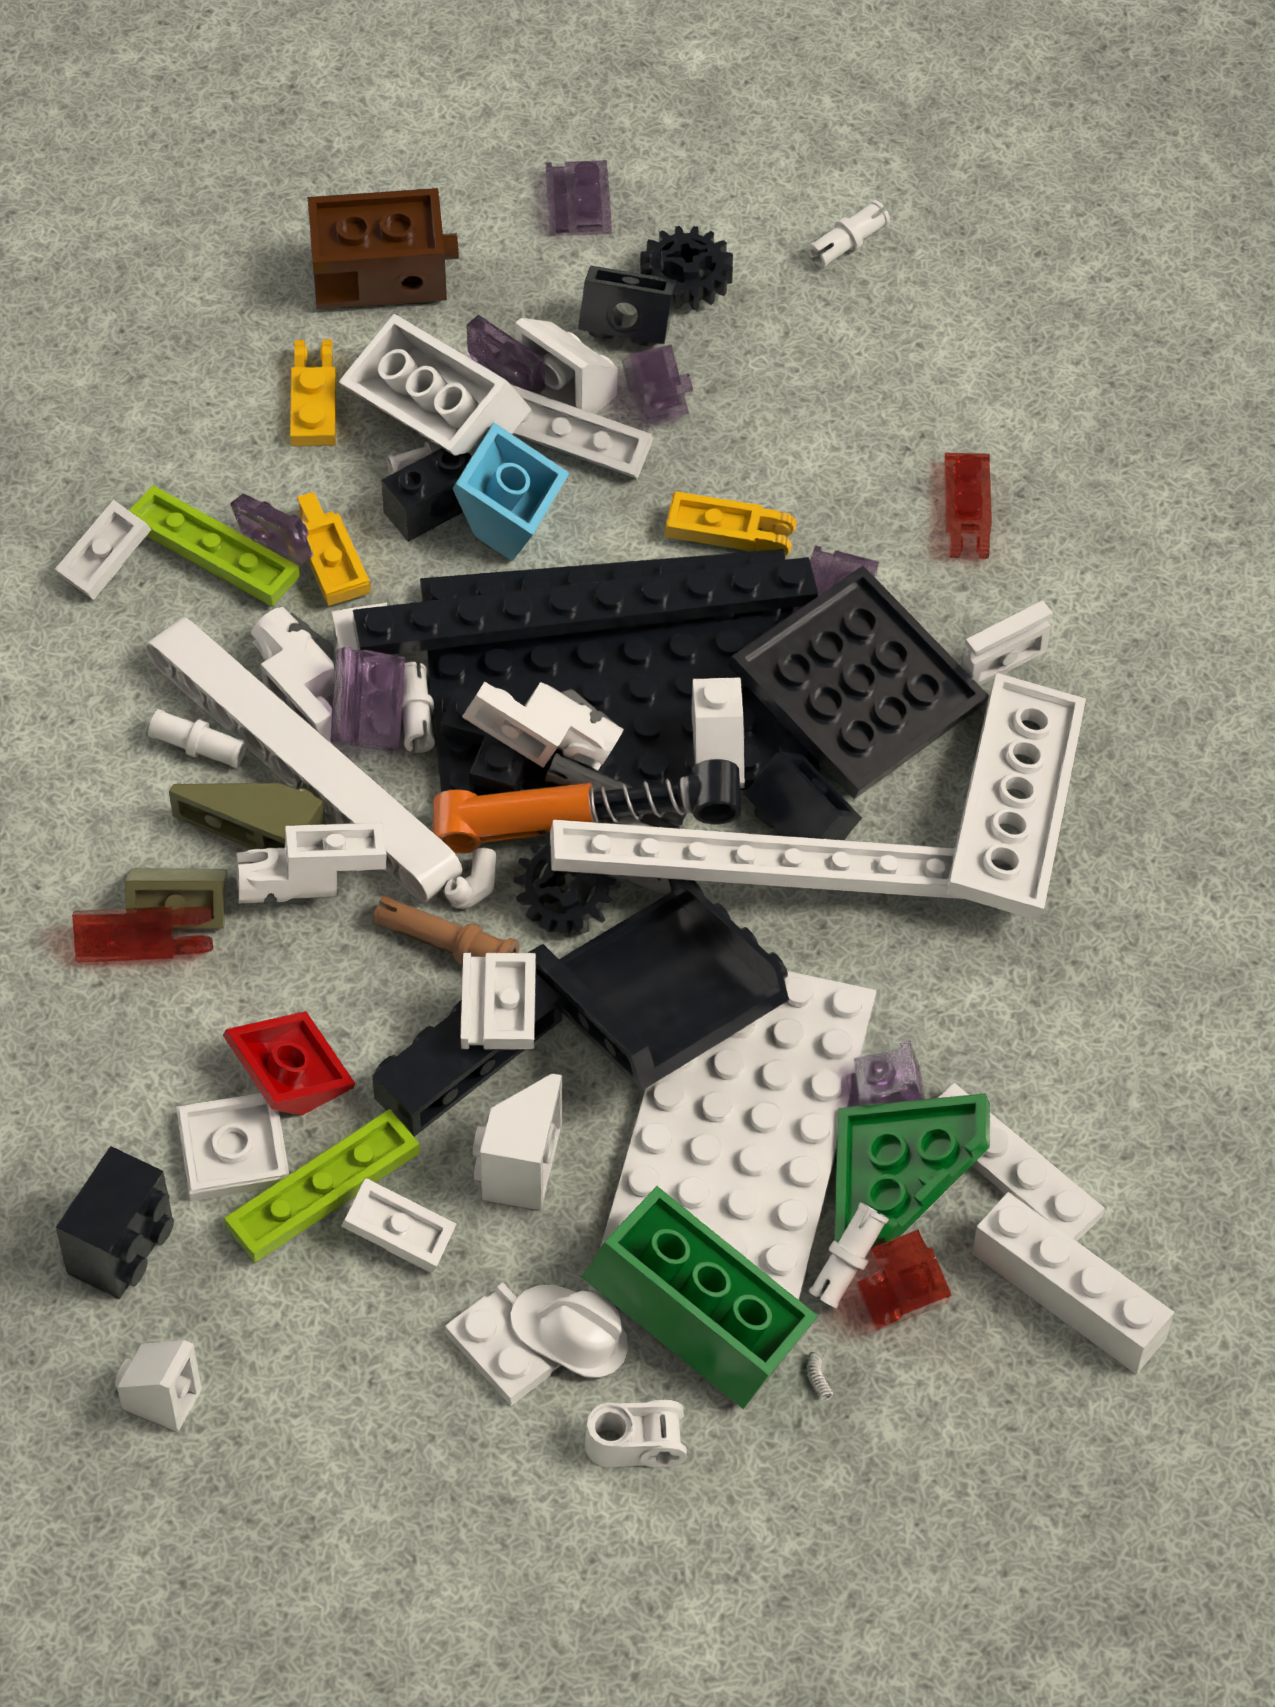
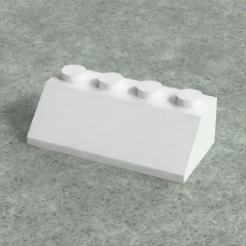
M396 314L392 315L339 380V383L349 391L454 456L476 451L493 423L512 434L532 410L507 380Z

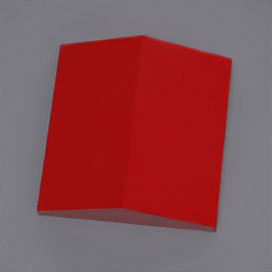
M307 1011L228 1028L223 1034V1037L272 1110L303 1116L353 1089L356 1084Z

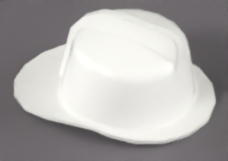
M538 1285L525 1290L514 1301L510 1313L512 1329L518 1339L531 1350L576 1374L590 1378H602L613 1374L624 1363L628 1351L627 1334L621 1325V1317L615 1305L605 1296L593 1291L574 1292L557 1285Z

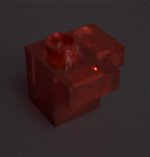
M919 1229L871 1248L870 1253L878 1272L856 1283L876 1332L945 1305L952 1296L932 1247H927Z

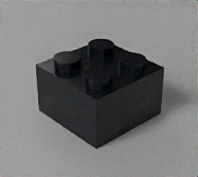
M112 1146L108 1148L56 1226L68 1275L118 1299L122 1297L129 1285L134 1287L140 1282L147 1268L148 1255L156 1244L161 1246L166 1242L174 1226V1218L172 1217L169 1202L170 1195L167 1191L163 1170Z

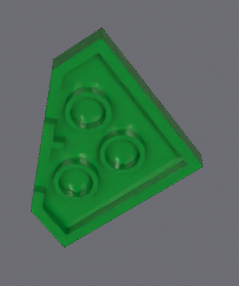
M986 1093L838 1108L835 1241L839 1242L861 1202L889 1219L871 1249L890 1247L990 1148V1102Z

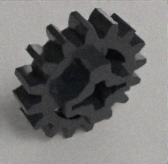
M675 226L674 235H669L662 230L659 232V242L651 239L647 241L646 251H642L640 254V274L676 280L673 300L675 309L679 310L683 302H689L692 309L696 310L698 309V301L704 300L709 305L714 304L715 294L726 295L727 284H732L733 253L726 252L727 242L725 240L714 243V232L712 231L702 236L699 235L698 226H693L690 233H684L680 226Z
M550 832L546 833V846L542 848L532 842L529 846L534 853L531 860L519 858L518 863L526 869L525 875L514 877V883L525 888V891L520 893L516 900L521 905H531L525 916L533 922L542 918L540 927L545 931H552L557 924L559 933L564 936H570L572 925H576L580 931L587 933L589 932L588 920L593 917L601 923L605 921V917L600 911L603 905L608 907L616 906L617 902L608 894L609 890L621 888V882L610 877L609 874L553 871L551 865ZM547 864V866H546V868H545V871H544L542 877L539 878L542 869H543L544 866ZM569 873L575 878L569 881L570 890L565 892L560 886L566 883L564 876ZM593 887H596L594 894L592 895L591 899L587 902V899ZM559 901L567 913L553 912L544 903L548 902L551 904Z

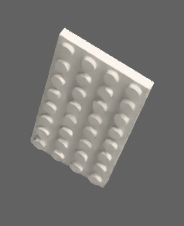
M787 971L788 977L784 980L789 1001L647 1087L601 1246L647 1195L658 1186L800 1300L837 1153L838 1108L849 1106L875 1003L876 990ZM589 1285V1291L601 1294L594 1287Z

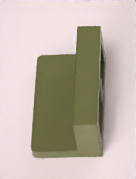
M131 869L125 880L126 928H224L225 885L228 880V869Z

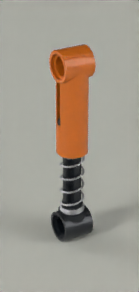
M710 759L696 764L688 777H682L675 783H670L666 779L665 784L648 786V783L645 781L643 786L626 788V785L623 783L622 789L605 791L604 787L601 786L598 792L593 788L591 782L480 796L465 790H448L437 794L433 799V833L454 853H470L478 849L481 843L546 836V833L550 832L553 820L601 823L602 819L611 818L617 823L622 817L633 816L640 820L645 814L655 813L660 818L665 812L677 811L680 815H683L685 812L687 814L691 813L696 820L706 824L730 823L741 815L739 767L729 760Z

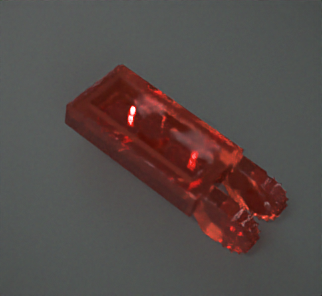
M945 452V533H949L950 558H960L963 551V537L961 534H977L976 552L978 553V558L988 559L992 528L990 454Z
M172 906L74 910L72 914L75 958L78 963L173 959L174 955L208 953L213 950V939L210 936L195 935L174 939L173 926L201 925L210 922L211 909L208 907L191 906L173 910Z

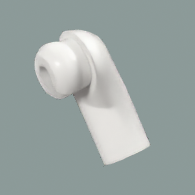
M488 848L474 850L471 875L467 878L457 877L456 882L453 879L447 882L444 892L453 907L469 909L493 892L496 866L495 851Z

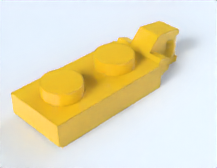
M315 492L298 496V513L301 521L295 523L296 536L327 606L371 593L370 580L339 513L335 514L332 511L324 514Z

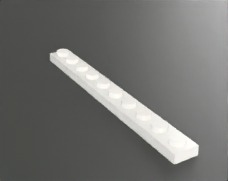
M553 820L550 829L551 865L553 871L963 899L945 893L955 848ZM991 860L999 869L1012 870L1011 865L1004 860Z

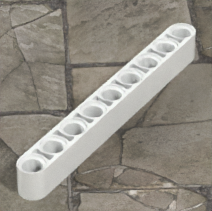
M181 617L145 644L146 654L152 664L237 739L246 740L247 749L290 787L306 789L315 794L318 799L323 800L325 818L330 823H383L387 853L386 869L383 870L418 901L427 902L441 891L450 879L454 880L462 874V866L458 857L440 838L192 621Z

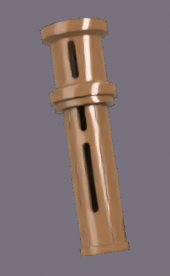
M383 896L380 899V904L384 905L385 908L377 905L374 912L373 923L375 925L385 927L453 954V959L461 966H463V953H471V957H486V953H519L520 946L518 940L508 938L506 941L484 933L483 928L475 923L471 925L466 924L462 927L393 900L389 896Z

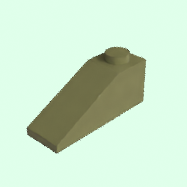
M282 783L173 784L169 790L173 817L252 850L285 848V826L326 825L323 800L318 799L315 794L306 789H294Z

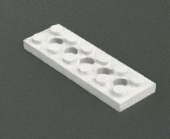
M1000 673L995 674L991 685L946 894L1040 920L1045 907L1084 712L1085 698ZM1022 721H1033L1039 725L1041 730L1030 729ZM1014 755H1026L1032 759L1034 764H1024L1017 760ZM1007 789L1020 790L1027 799L1015 798L1008 793ZM1010 824L1016 827L1020 834H1009L1002 830L999 825ZM991 860H1004L1011 865L1012 870L999 869Z

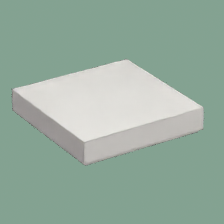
M261 1093L176 1107L190 1201L269 1189L289 1175L279 1111L272 1110Z

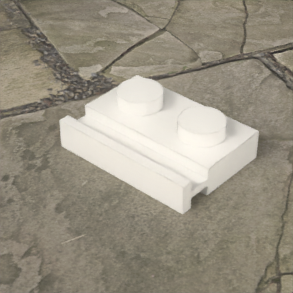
M1042 600L965 639L968 649L963 654L962 668L980 686L994 679L996 673L1004 674L1047 652L1051 625L1047 620L1053 617V612Z
M463 953L461 1049H469V1045H484V1049H534L535 953H486V957H471V953Z
M501 1283L497 1286V1291L489 1297H482L446 1324L445 1334L506 1402L512 1406L549 1378L551 1373L561 1365L531 1350L518 1339L512 1329L510 1313L517 1297L504 1283Z

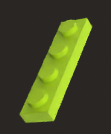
M154 485L129 509L131 513L147 523L151 529L146 537L271 607L281 599L300 577L297 564Z
M388 1109L224 1218L225 1226L253 1262L256 1263L354 1198L365 1178L376 1183L420 1154V1143L392 1110Z

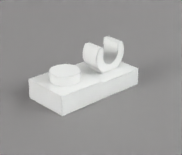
M113 500L55 570L63 579L94 600L151 529L147 523Z
M365 1178L341 1227L432 1273L440 1261L456 1223Z

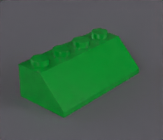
M658 1186L647 1195L606 1239L581 1276V1278L742 1409L746 1407L818 1317L817 1314Z

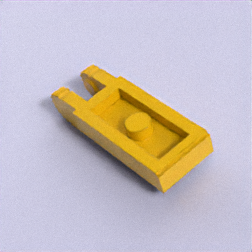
M322 339V345L320 346L322 367H306L308 351L305 340L294 341L295 367H291V446L336 445V367H333L332 339Z
M676 491L673 492L666 520L665 537L746 551H754V549L756 551L784 549L786 557L791 551L792 544L789 538L785 536L794 533L797 522L796 518L791 516L790 513L762 508V505Z

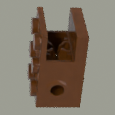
M438 188L307 197L316 310L447 300L445 260L459 259L457 233L443 234Z

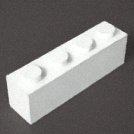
M1009 1192L1005 1194L977 1226L972 1254L1135 1374L1141 1370L1167 1339L1174 1311Z

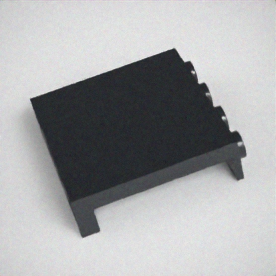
M668 879L671 888L669 894L560 959L544 944L528 952L535 953L536 973L562 997V1013L641 1091L789 1001L784 980L788 977V972L780 957L774 952L768 954L759 946L757 939L748 928H739L731 920L728 912L720 903L713 904L708 900L695 880Z

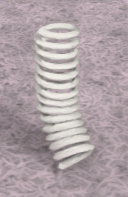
M811 1351L806 1365L808 1380L811 1381L810 1384L816 1390L815 1393H817L819 1399L822 1400L824 1397L829 1396L827 1398L829 1400L832 1398L833 1392H831L821 1372L824 1358L820 1353Z

